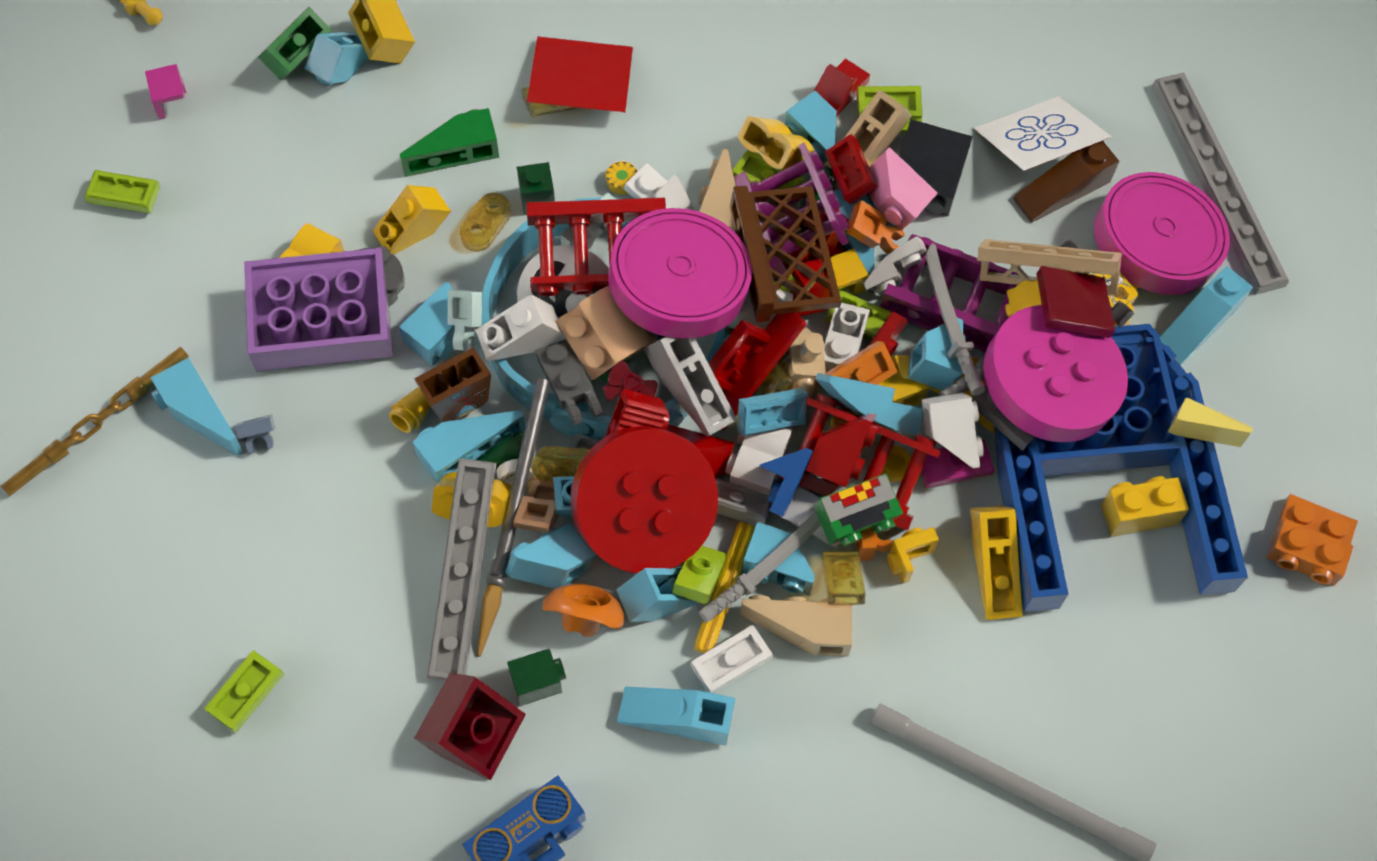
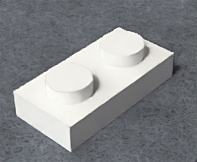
M751 625L691 661V667L707 692L715 694L771 660L773 654L754 625Z

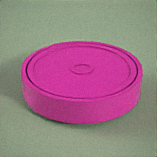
M1143 172L1121 179L1111 188L1095 215L1094 236L1099 250L1122 253L1121 274L1128 282L1150 292L1164 295H1180L1203 287L1222 265L1229 251V229L1219 208L1199 188L1172 175Z
M682 208L651 211L629 222L614 242L608 271L611 294L618 307L630 320L655 334L681 339L707 336L729 325L744 306L752 277V268L747 248L730 227L705 213Z
M1042 305L1030 306L1011 315L990 341L984 356V379L988 392L997 408L1018 428L1044 440L1073 442L1092 436L1113 417L1121 407L1126 396L1128 386L1127 368L1122 353L1112 337L1106 338L1045 327Z

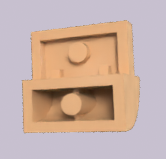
M609 286L578 303L577 307L555 321L591 380L597 379L611 370L620 361L628 360L642 351L644 347L656 341L650 331L637 325L622 312L616 304Z

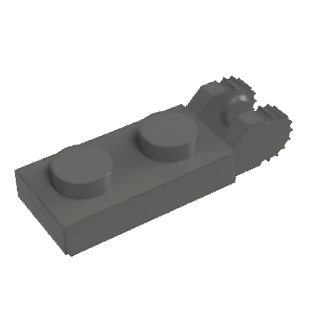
M566 339L535 350L537 361L547 380L551 382L550 386L562 410H566L574 425L582 423L581 412L576 406L578 403L586 401L594 417L603 415L594 388Z

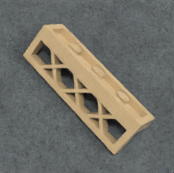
M984 239L978 247L977 261H981V281L1018 285L1024 281L1037 280V277L1028 276L1020 267L1021 265L1032 267L1047 266L1078 271L1084 274L1111 275V284L1106 285L1108 295H1117L1122 253ZM990 262L1010 264L1011 266L1004 273L989 272ZM1015 270L1018 275H1012L1011 273Z

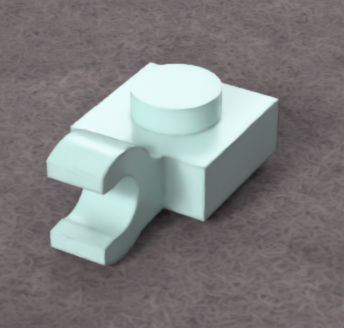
M448 290V325H455L453 348L455 350L465 351L467 348L470 349L472 347L480 349L481 344L475 327L482 326V292Z

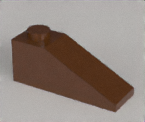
M1104 141L1070 153L1014 196V201L1031 223L1110 183L1119 160Z

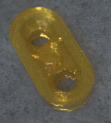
M500 193L484 195L462 223L460 238L466 249L473 252L486 250L509 221L511 216L510 203L504 195ZM492 205H498L497 208H489ZM473 229H480V230H481V231L478 232V233H472V232H471Z
M543 447L532 460V471L538 479L543 481H553V477L575 476L577 468L589 452V449Z

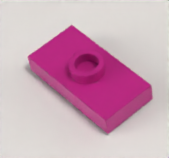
M982 439L983 456L979 457L980 467L972 468L944 447L938 448V450H941L939 458L928 454L921 470L926 489L993 475L995 469L985 439Z

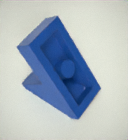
M805 448L759 465L784 477L782 484L777 481L775 482L767 501L773 503L769 511L782 517L785 516L813 453L812 450Z

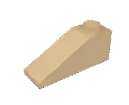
M879 89L845 137L852 134L857 138L868 166H870L894 141L912 115L903 105ZM827 160V162L825 163V165H827L829 168H831V166H830V164H829V162H828V160Z

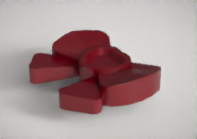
M620 361L611 370L608 379L609 385H605L603 391L608 402H611L624 388L654 397L657 392L658 383L655 380H643L642 377L631 372L625 361Z

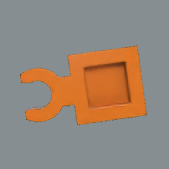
M862 200L854 205L848 223L849 229L846 230V233L870 248L880 245V248L886 254H890L899 247L893 243L892 239L897 241L905 235L904 231L898 227H888L884 214Z

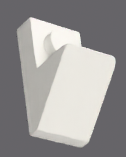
M648 163L625 184L624 190L634 199L665 197L666 209L682 208L694 210L679 178L674 175L667 181Z

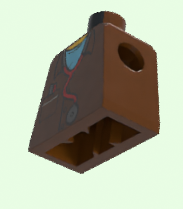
M474 347L414 378L426 400L442 422L464 419L470 412L485 405L489 399L491 373Z

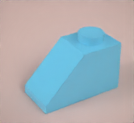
M354 32L317 34L305 69L315 74V79L326 85L348 82L367 61L368 56L359 36Z
M448 282L440 286L399 326L403 343L432 366L440 358L444 359L449 356L454 349L455 325H448V290H452Z
M644 568L616 589L623 611L627 615L629 622L655 621L700 604L672 593L674 583L682 568Z

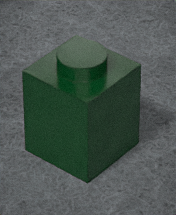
M549 162L516 167L523 215H527L526 202L555 201Z
M550 648L507 662L520 706L562 693L561 680L567 679L561 659L553 660Z

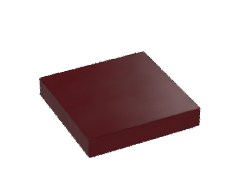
M1047 266L1039 268L1036 275L1045 327L1110 338L1113 335L1115 326L1105 277Z

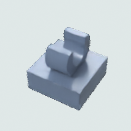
M272 414L238 422L235 425L238 439L248 437L245 446L249 453L255 452L253 441L257 437L265 439L268 449L273 447L274 440L269 431H273L276 427Z

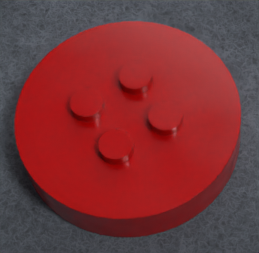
M629 427L603 438L589 450L581 461L575 473L571 489V512L575 526L583 541L605 562L631 573H639L644 568L672 569L688 560L706 541L713 528L718 510L717 483L707 459L688 440L657 427Z

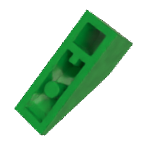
M489 108L473 109L466 113L455 115L400 153L405 177L500 158L497 137Z

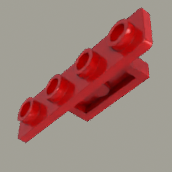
M797 312L776 314L765 330L741 320L708 363L735 416L738 414L739 399L748 398L754 394L806 327V322ZM727 425L726 427L722 428L721 430H723V431L726 430V428H727L729 425Z

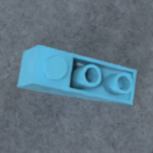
M625 686L617 723L726 746L735 698L699 690Z

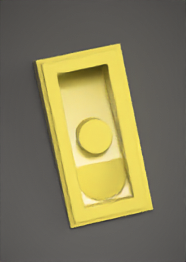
M1185 398L1171 423L1168 433L1241 447L1251 434L1253 428L1194 400Z

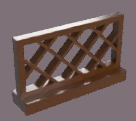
M747 185L734 186L730 210L735 232L747 248L752 268L749 294L756 322L770 321L771 315L840 308L842 301L813 187L806 186L749 192ZM805 198L807 208L803 213H800L787 204L791 199ZM768 202L776 207V209L768 217L756 209L755 203ZM781 211L796 220L790 229L774 221ZM801 224L814 231L815 236L810 242L794 233ZM768 227L783 236L776 246L763 238L762 234ZM788 240L804 249L797 258L781 250ZM808 253L817 257L822 262V266L817 272L801 262ZM775 256L790 265L783 275L770 267L769 263ZM795 269L811 278L804 288L788 279ZM817 282L829 290L830 297L818 298L808 291ZM781 286H784L797 294V297L793 301L778 302L776 292Z

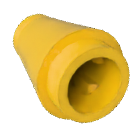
M417 387L392 405L389 418L399 430L410 433L413 429L416 430L420 427L431 406L420 388Z

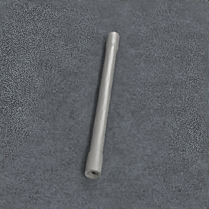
M881 703L878 705L870 722L871 724L898 738H904L1091 833L1139 861H1150L1156 848L1155 842L1079 807L912 722L910 718Z

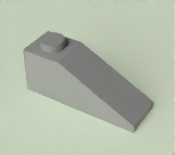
M664 336L643 348L659 380L706 436L712 435L737 420L695 338L681 339Z

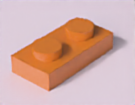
M876 341L825 374L878 385L898 371L884 342ZM838 402L837 406L843 407V405Z

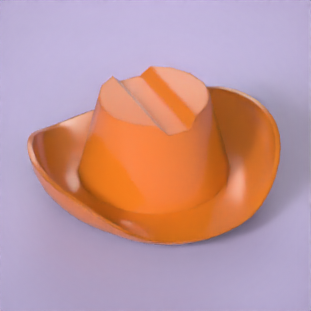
M576 583L560 586L552 590L542 604V609L545 611L561 612L562 627L565 631L569 633L572 631L579 632L583 637L595 636L602 624L614 629L620 628L624 624V611L619 601L610 592L589 584Z

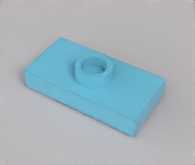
M803 388L739 399L737 431L742 436L805 424L807 404L805 403L808 393Z

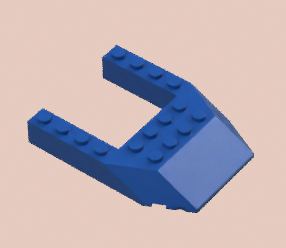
M1151 324L1122 326V328L1115 326V332L1111 337L1121 351L1126 364L1128 375L1127 392L1118 411L1092 436L1073 442H1053L1035 437L1022 451L994 426L998 481L1003 505L1015 509L1021 599L1024 612L1060 609L1069 595L1044 476L1169 465L1171 477H1179L1189 507L1188 512L1182 519L1199 594L1232 593L1248 578L1214 442L1168 433L1171 423L1185 398L1204 405L1199 382L1191 372L1187 374L1175 360L1177 355L1169 346L1162 343L1160 335Z

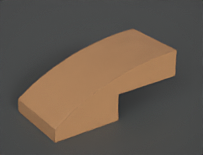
M533 478L528 495L523 496L513 521L514 528L549 533L560 515L556 513L553 481Z

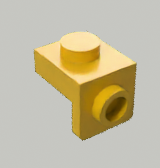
M921 527L913 528L905 532L901 538L893 540L887 559L894 575L898 574L902 583L910 581L914 569L910 560L935 551L939 538L934 527L922 530Z

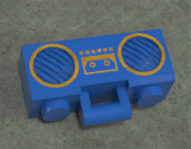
M557 775L462 845L472 861H531L529 856L547 843L550 848L533 861H559L566 855L557 841L561 838L567 841L584 828L582 823L586 821L585 812L559 775Z

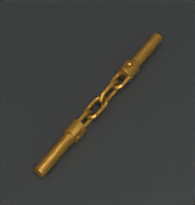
M179 347L143 376L134 378L111 397L108 406L97 414H89L71 428L68 437L63 441L54 440L42 450L43 453L0 485L1 488L11 496L52 463L56 464L63 457H66L69 454L68 448L75 442H83L100 430L103 424L102 421L115 411L127 409L148 393L149 388L154 385L151 379L152 376L189 357L182 347ZM126 393L131 399L121 406V402L116 400ZM91 420L92 424L96 426L81 437V432L77 430Z

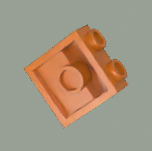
M1289 494L1285 499L1266 558L1276 562L1279 567L1285 570H1296L1306 574L1317 583L1335 586L1345 575L1354 547L1351 545L1358 521Z

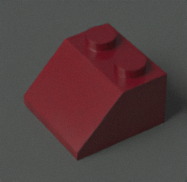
M450 673L414 739L440 757L487 780H491L526 714L475 676Z

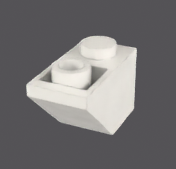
M532 294L475 330L485 357L490 361L534 353L535 350L547 346L563 335L555 322L558 318L553 306Z
M841 303L840 308H835L824 347L825 373L859 353L870 312L869 309Z
M964 393L921 399L926 434L972 468L980 467L979 457L983 456V444L979 435L976 436L975 422L979 421L976 401H972V398Z

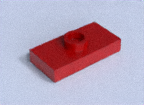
M852 134L824 151L842 195L850 205L878 187L857 138Z
M894 311L891 312L868 346L876 341L884 342L891 357L898 346L895 340L908 323V320Z

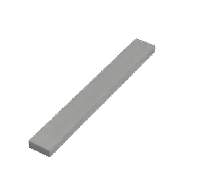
M1185 73L1155 79L1153 88L1206 195L1216 204L1225 218L1229 229L1230 244L1250 284L1253 286L1252 289L1255 295L1286 287L1289 279Z

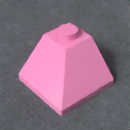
M890 147L869 167L878 186L868 193L877 209L884 214L885 218L902 230L937 195V192Z

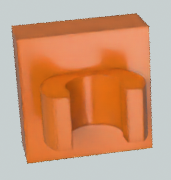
M873 529L861 533L863 539L856 542L859 561L873 560L876 550L885 552L890 550L892 546V540L879 539Z

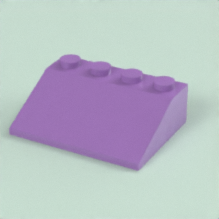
M382 248L244 261L247 350L256 371L393 357L391 321Z

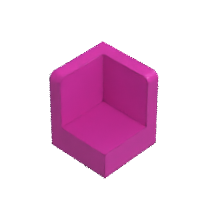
M177 64L145 71L151 101L159 119L166 118L163 103L183 99L185 97L184 93H187Z

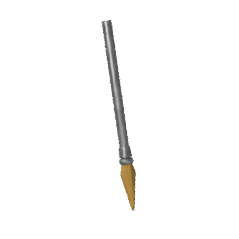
M538 378L536 381L495 559H493L489 571L491 576L486 578L488 586L482 600L477 649L478 657L482 655L500 608L502 588H505L507 585V581L504 579L507 578L505 570L509 563L516 528L513 527V521L525 493L551 383L549 380Z

